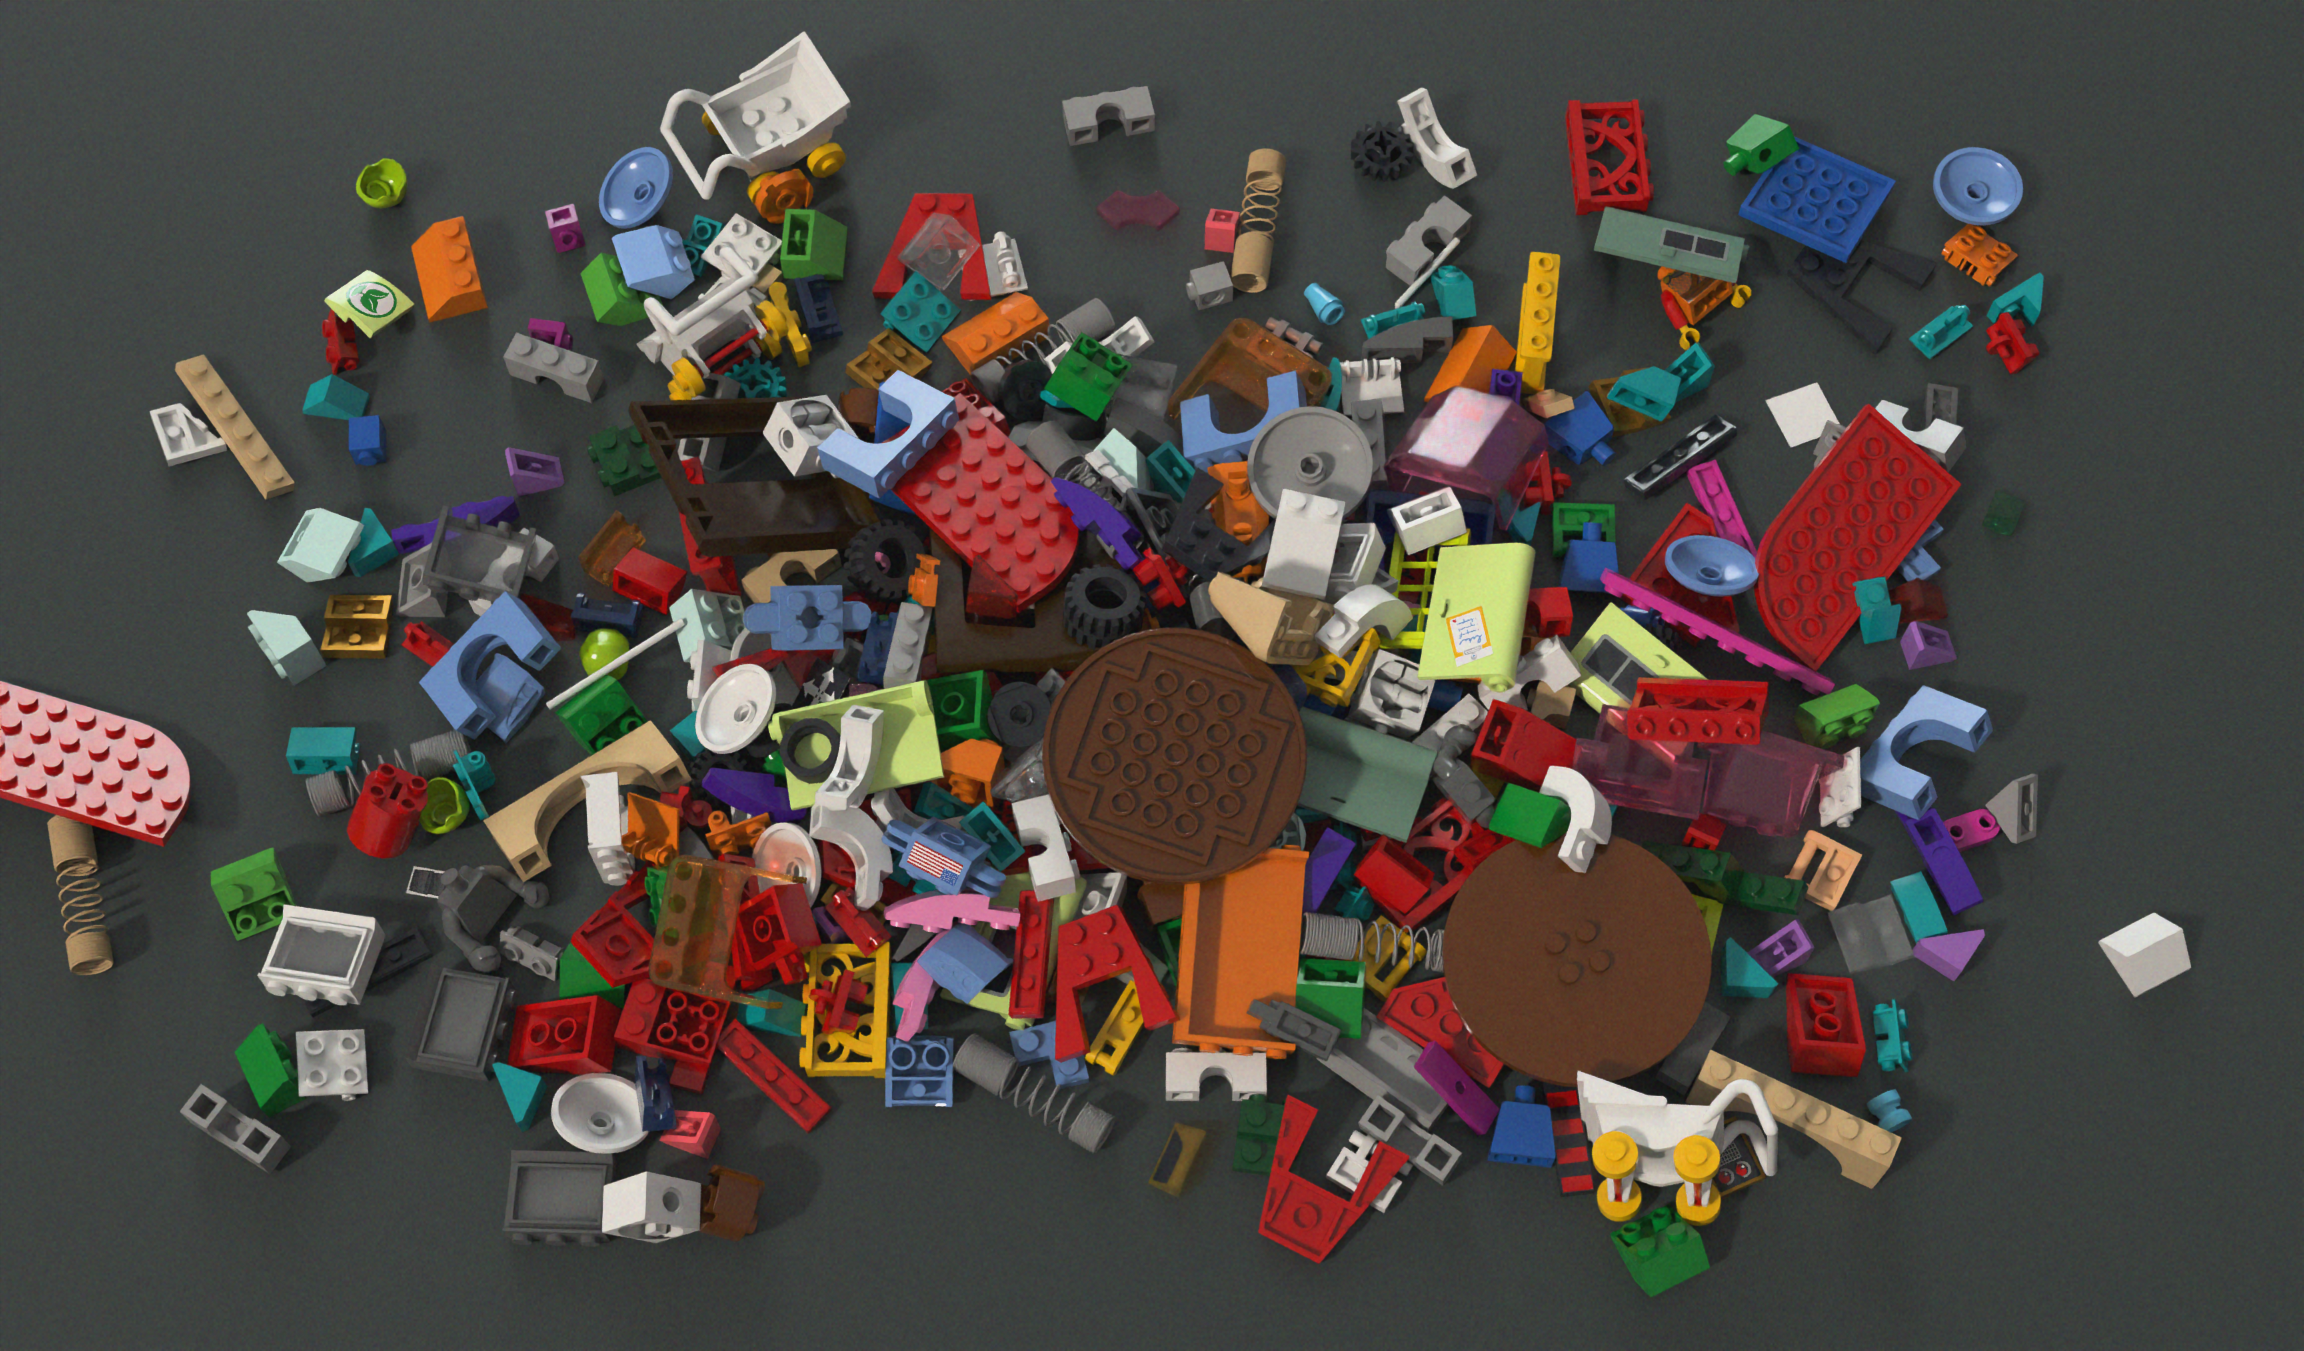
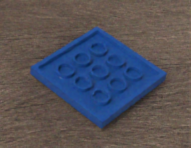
M1795 137L1799 149L1763 172L1741 205L1738 215L1847 263L1894 189L1896 180Z

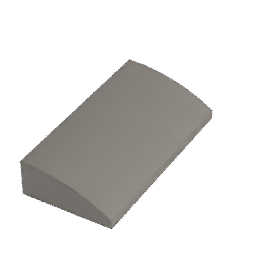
M1365 1008L1361 1039L1338 1038L1328 1061L1316 1058L1373 1100L1378 1095L1405 1113L1410 1121L1427 1133L1449 1106L1414 1068L1424 1049L1376 1018L1374 1014Z

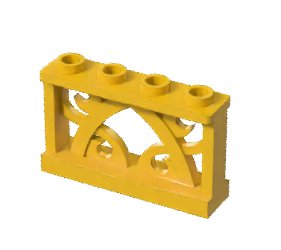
M1530 253L1527 283L1523 284L1515 364V371L1522 372L1520 393L1535 395L1544 391L1546 364L1551 361L1560 266V255Z
M1370 628L1341 658L1320 645V650L1325 655L1313 660L1309 665L1280 664L1281 666L1265 663L1277 674L1284 684L1290 685L1291 689L1303 696H1308L1309 693L1316 695L1323 703L1332 707H1336L1337 704L1348 707L1350 698L1373 652L1377 651L1381 640L1376 630ZM1239 637L1237 643L1250 650ZM1356 646H1360L1350 666L1344 658ZM1338 663L1345 670L1343 682L1337 686L1326 684L1324 679L1328 675H1333L1337 679V672L1333 666Z
M885 942L867 957L876 958L875 962L867 963L854 969L850 958H866L855 944H822L804 955L806 972L809 973V984H803V1004H808L807 1016H802L801 1034L806 1036V1047L800 1048V1067H805L808 1077L874 1076V1078H885L887 1037H889L890 963H892L890 942ZM830 958L841 960L847 970L855 972L853 979L861 980L862 983L873 986V990L866 994L862 1003L874 1007V1013L860 1016L857 1027L852 1033L847 1034L834 1031L831 1035L823 1032L817 1035V1019L823 1027L828 1006H826L824 1015L815 1013L817 1002L811 1000L809 995L812 989H819V984L823 985L824 980L833 982L831 989L833 993L837 976L841 975L840 970L836 966L831 965L834 969L831 976L826 977L821 972L823 963ZM862 1025L869 1026L871 1028L870 1035L863 1036L860 1031L859 1040L854 1038L857 1030ZM823 1043H828L831 1046L827 1053L828 1055L834 1053L838 1049L839 1044L844 1049L841 1056L835 1061L824 1062L818 1057L819 1046ZM850 1051L872 1058V1062L846 1061Z

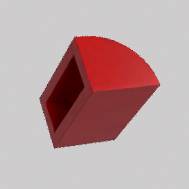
M633 547L614 568L612 591L632 600H640V604L667 615L670 612L669 607L678 600L683 590L687 571Z
M1384 834L1368 851L1354 873L1358 879L1404 914L1429 890L1435 874Z

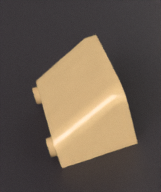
M1218 572L1217 577L1211 581L1208 589V594L1211 595V603L1256 658L1269 664L1309 665L1314 660L1320 648V644L1316 642L1314 635L1331 619L1334 605L1317 598L1262 587L1263 578L1249 585L1226 573Z

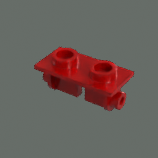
M330 309L327 320H323L322 334L324 338H328L329 344L326 347V361L331 363L333 375H336L338 367H345L346 370L356 369L359 358L356 343H345V341H355L353 320L350 319L345 323L339 316H335V312Z
M422 621L420 624L410 622L405 627L404 632L407 634V638L401 644V646L432 667L454 645V643Z
M849 887L845 891L840 890L832 897L833 901L824 908L867 958L892 936L869 909L863 911L854 907L855 892Z

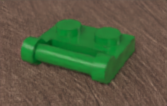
M1553 502L1552 557H1562V554H1565L1568 542H1563V536H1583L1584 522L1602 523L1601 537H1604L1605 542H1615L1616 545L1615 504Z

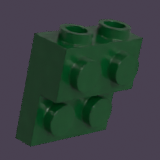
M615 425L589 436L591 445L586 446L593 464L599 462L602 469L598 470L597 473L604 488L610 486L614 497L662 478L649 454V445L643 442L635 425L619 430L618 426Z
M1257 1094L1250 1095L1249 1100L1242 1099L1232 1171L1270 1176L1286 1099L1282 1101V1104L1269 1103L1268 1097ZM1304 1140L1289 1169V1172L1300 1176Z

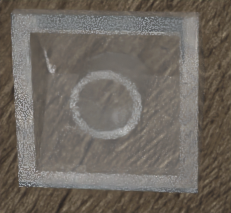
M933 212L898 255L897 259L944 291L975 253L980 244L951 215Z

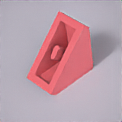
M1210 209L1205 223L1206 250L1234 253L1240 212Z
M674 1110L677 1124L676 1129L664 1130L660 1141L708 1159L721 1130L716 1116L709 1112Z

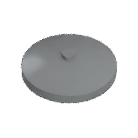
M1308 406L1291 409L1276 416L1259 431L1249 451L1247 472L1250 488L1256 501L1274 519L1277 518L1283 489L1344 501L1345 507L1342 520H1344L1362 504L1369 492L1373 478V458L1367 438L1352 420L1331 409Z

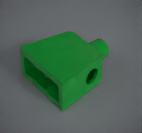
M1754 114L1727 140L1726 146L1731 157L1724 161L1723 165L1732 176H1735L1743 169L1760 174L1797 151L1799 147L1790 125Z

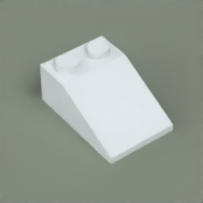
M1283 489L1262 587L1325 600L1345 507L1344 501Z

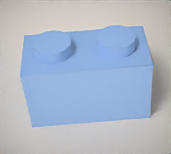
M654 225L617 234L612 238L628 287L673 299L695 280L690 267V261L687 258L682 243V237L678 231Z

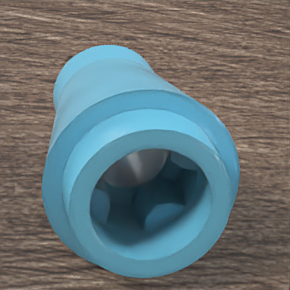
M1312 283L1305 289L1304 296L1310 302L1321 323L1333 325L1341 320L1345 309L1340 299L1320 287L1318 283Z

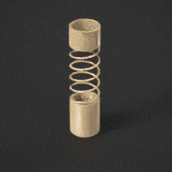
M1258 149L1249 155L1246 175L1247 185L1244 188L1245 198L1242 201L1243 211L1240 214L1241 224L1238 227L1239 237L1236 239L1230 275L1233 286L1244 292H1259L1268 286L1274 238L1269 233L1276 230V225L1271 220H1275L1278 217V212L1273 208L1280 204V199L1275 195L1282 191L1281 186L1284 181L1286 158L1284 155L1273 149ZM1248 187L1252 188L1257 193L1247 195ZM1279 188V191L1275 193H1266L1257 190H1275ZM1268 195L1276 198L1277 204L1265 206L1253 202L1249 197ZM1248 199L1255 206L1245 208V201ZM1267 208L1275 212V217L1270 219L1259 218L1250 214L1247 210ZM1246 212L1253 219L1243 221V214ZM1264 221L1272 224L1273 230L1258 231L1248 227L1245 223ZM1244 225L1251 232L1241 234V227Z
M55 815L48 821L47 825L54 869L61 873L58 875L56 882L58 886L63 888L58 895L59 900L65 904L61 909V914L68 919L64 923L63 928L65 932L70 934L65 942L69 969L77 975L98 974L108 970L114 964L110 937L105 934L108 931V927L93 925L72 933L67 930L66 926L70 921L91 922L99 920L106 915V912L103 910H87L68 917L65 915L64 910L68 905L77 907L96 905L104 898L98 894H88L66 902L63 900L62 894L65 890L77 892L97 888L101 881L97 879H84L73 882L66 887L61 885L59 881L63 874L67 876H85L98 870L92 825ZM84 882L98 883L97 885L88 888H69L73 885ZM89 897H99V898H100V900H97V901L91 902V903H85V904H75V903H73V902H75V901H77V900H80V899H83V898H89ZM88 913H102L101 916L95 918L74 919ZM93 928L105 929L102 932H87L78 934L79 932Z

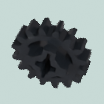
M1377 121L1375 128L1366 124L1365 132L1358 130L1356 132V139H1352L1350 159L1354 160V168H1362L1361 175L1363 177L1369 173L1372 174V181H1376L1378 176H1382L1384 182H1387L1389 175L1398 179L1400 171L1406 173L1408 165L1413 162L1414 143H1410V134L1402 135L1403 127L1401 126L1392 129V122H1388L1386 127H1382L1381 122Z

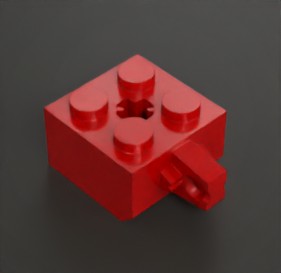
M802 883L774 885L732 910L749 965L757 971L778 969L785 985L797 984L808 978L803 955L821 946L822 943Z

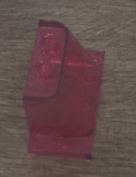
M1603 704L1594 740L1577 738L1572 769L1584 776L1605 797L1608 804L1698 820L1708 760L1692 758L1695 742L1629 739L1627 725L1628 708Z
M1763 730L1761 741L1758 745L1698 742L1697 748L1711 752L1702 812L1726 819L1733 826L1755 828L1762 835H1778L1785 838L1793 837L1799 832L1817 780L1842 769L1845 756Z

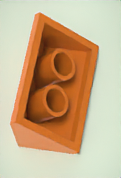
M1493 325L1463 328L1426 394L1424 401L1479 425L1487 411L1492 369L1509 370L1517 351Z

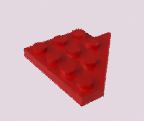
M1686 503L1629 579L1739 633L1740 629L1732 596H1710L1690 590L1676 581L1666 568L1665 554L1669 545L1674 541L1695 535L1717 537L1713 519ZM1623 593L1620 599L1629 605L1635 606L1632 604L1634 598ZM1665 621V628L1672 629V633L1677 632L1679 637L1692 646L1697 647L1702 638L1689 632L1690 626L1680 621L1677 626Z
M1445 977L1393 989L1376 1018L1424 1048L1429 1042L1436 1041L1467 1075L1488 1088H1491L1505 1065L1485 1050L1467 1030L1452 1004L1446 987Z

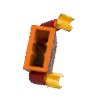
M1663 266L1658 271V279L1661 280V301L1664 310L1675 330L1679 329L1682 333L1679 344L1685 350L1690 348V343L1686 337H1691L1695 343L1699 342L1700 339L1699 331L1689 328L1688 323L1696 324L1730 295L1731 304L1736 308H1741L1745 304V300L1748 301L1751 297V289L1746 285L1738 286L1736 283Z

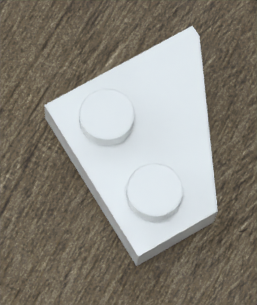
M181 403L150 411L151 419L168 466L227 451L225 441L221 437L218 439L208 430L207 425L200 419L194 418L191 412Z

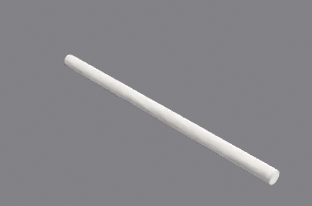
M680 618L548 701L546 705L551 710L683 627L685 623Z

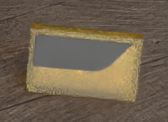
M1175 1123L1148 1184L1179 1197L1206 1139V1131Z

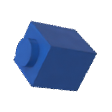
M379 415L349 418V452L356 465L371 466L378 462H386V429Z

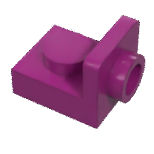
M574 203L545 211L549 229L558 253L585 246Z
M530 318L527 329L531 338L569 351L572 350L573 336L569 334L565 322Z

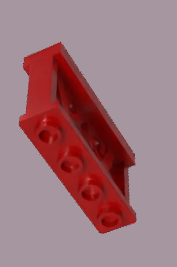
M1632 99L1631 102L1580 103V100H1568L1565 122L1576 215H1588V212L1604 211L1605 206L1620 210H1640V212H1646L1649 201L1654 199L1653 183H1648V176L1651 174L1650 159H1645V152L1648 149L1647 134H1642V127L1645 124L1644 110H1639L1638 99ZM1611 118H1625L1629 122V127L1621 129L1619 127L1621 120L1615 122L1612 128L1608 127L1607 123ZM1588 119H1602V122L1598 123ZM1595 135L1599 136L1595 144H1588L1585 141L1588 137L1594 140ZM1604 139L1615 145L1626 156L1623 163L1611 174H1609L1603 164L1586 157L1597 152L1602 147ZM1633 167H1635V173L1630 172ZM1597 170L1601 173L1603 178L1601 179L1599 173L1596 177L1590 176L1589 171ZM1633 183L1637 188V192L1635 194L1622 195L1616 190L1615 185L1618 184L1620 189L1628 192L1629 188H1627L1626 184ZM1606 190H1608L1610 193V195L1592 196L1602 193Z
M699 457L681 461L691 484H709L704 476ZM679 512L692 574L694 576L700 575L706 584L707 591L741 596L734 557H707L702 555L686 525V516Z
M1639 677L1637 680V690L1632 704L1627 711L1628 738L1632 740L1758 745L1761 741L1765 718L1768 717L1769 682Z
M1445 798L1440 799L1430 808L1432 813L1425 819L1417 817L1414 820L1407 843L1393 838L1390 839L1411 856H1413L1415 850L1422 849L1448 852L1443 863V873L1448 882L1447 884L1442 886L1439 882L1432 880L1429 888L1430 895L1428 897H1421L1404 917L1398 908L1355 876V881L1361 887L1367 888L1373 901L1399 929L1409 925L1412 932L1417 930L1455 899L1461 886L1472 873L1458 858L1455 863H1461L1463 869L1461 871L1451 869L1450 863L1455 855L1454 847L1465 842L1468 834L1474 837L1483 832L1484 829L1476 820L1469 825L1452 803ZM1453 818L1461 824L1462 833L1457 841L1451 839L1454 834L1452 825L1451 829L1447 832L1440 829L1439 825L1443 819ZM1429 829L1431 830L1432 836H1422ZM1405 928L1403 932L1410 935L1409 929Z

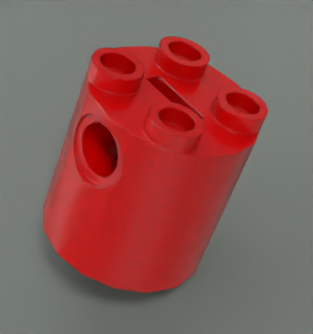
M389 763L380 764L377 770L372 771L364 780L361 795L357 798L348 821L347 833L355 847L369 856L381 859L395 858L404 854L411 844L420 821L421 813L427 805V781L421 776H415Z

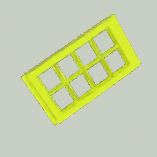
M1466 529L1467 533L1428 547L1426 562H1403L1405 548L1397 532H1395L1389 575L1399 582L1396 592L1391 594L1397 598L1399 591L1422 592L1420 608H1409L1412 615H1419L1416 632L1401 631L1393 640L1380 633V648L1422 649L1425 632H1423L1424 618L1429 613V608H1426L1428 592L1433 591V585H1429L1431 569H1436L1438 563L1432 562L1434 547L1470 546V529ZM1402 568L1425 569L1423 585H1400Z

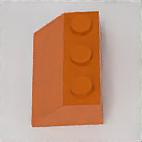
M460 216L433 223L411 246L429 322L488 308L471 236L464 217Z
M1015 292L942 336V339L971 376V372L979 369L982 365L984 366L987 362L989 363L992 359L996 360L997 356H1003L1009 360L1010 348H1016L1022 352L1023 340H1029L1035 344V334L1037 332L1048 336L1049 318L1032 297ZM1042 335L1037 336L1038 344L1046 340ZM1025 343V352L1031 349L1033 346L1029 343ZM1012 351V360L1018 357L1020 354L1016 351ZM1002 358L998 360L1002 366L1007 363Z
M971 738L942 752L944 778L931 780V782L973 808H976L984 801L989 807L998 810L1006 785L1003 747L989 739H981L979 741Z

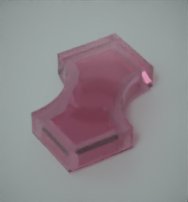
M1117 190L1096 207L1097 214L1117 231L1130 224H1145L1159 231L1180 214V208L1159 190L1150 195L1140 197L1130 196Z

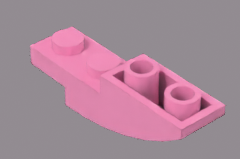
M964 889L957 896L954 894L947 895L938 890L925 892L899 900L884 909L885 920H891L890 925L909 928L910 923L923 925V930L934 933H942L943 928L951 930L953 917H958L957 921L963 924L977 925V921L990 922V927L1009 930L1010 925L1019 927L1021 913L1018 908L989 904L990 897L974 889Z
M955 921L954 923H952L951 929L955 927L959 922ZM950 929L942 930V933L936 935L924 948L906 972L897 989L892 1004L904 1008L896 1033V1038L908 1042L916 1032L921 1033L927 1020V1014L923 1013L925 1006L930 1004L935 991L938 990L940 985L921 967L917 960L947 934Z

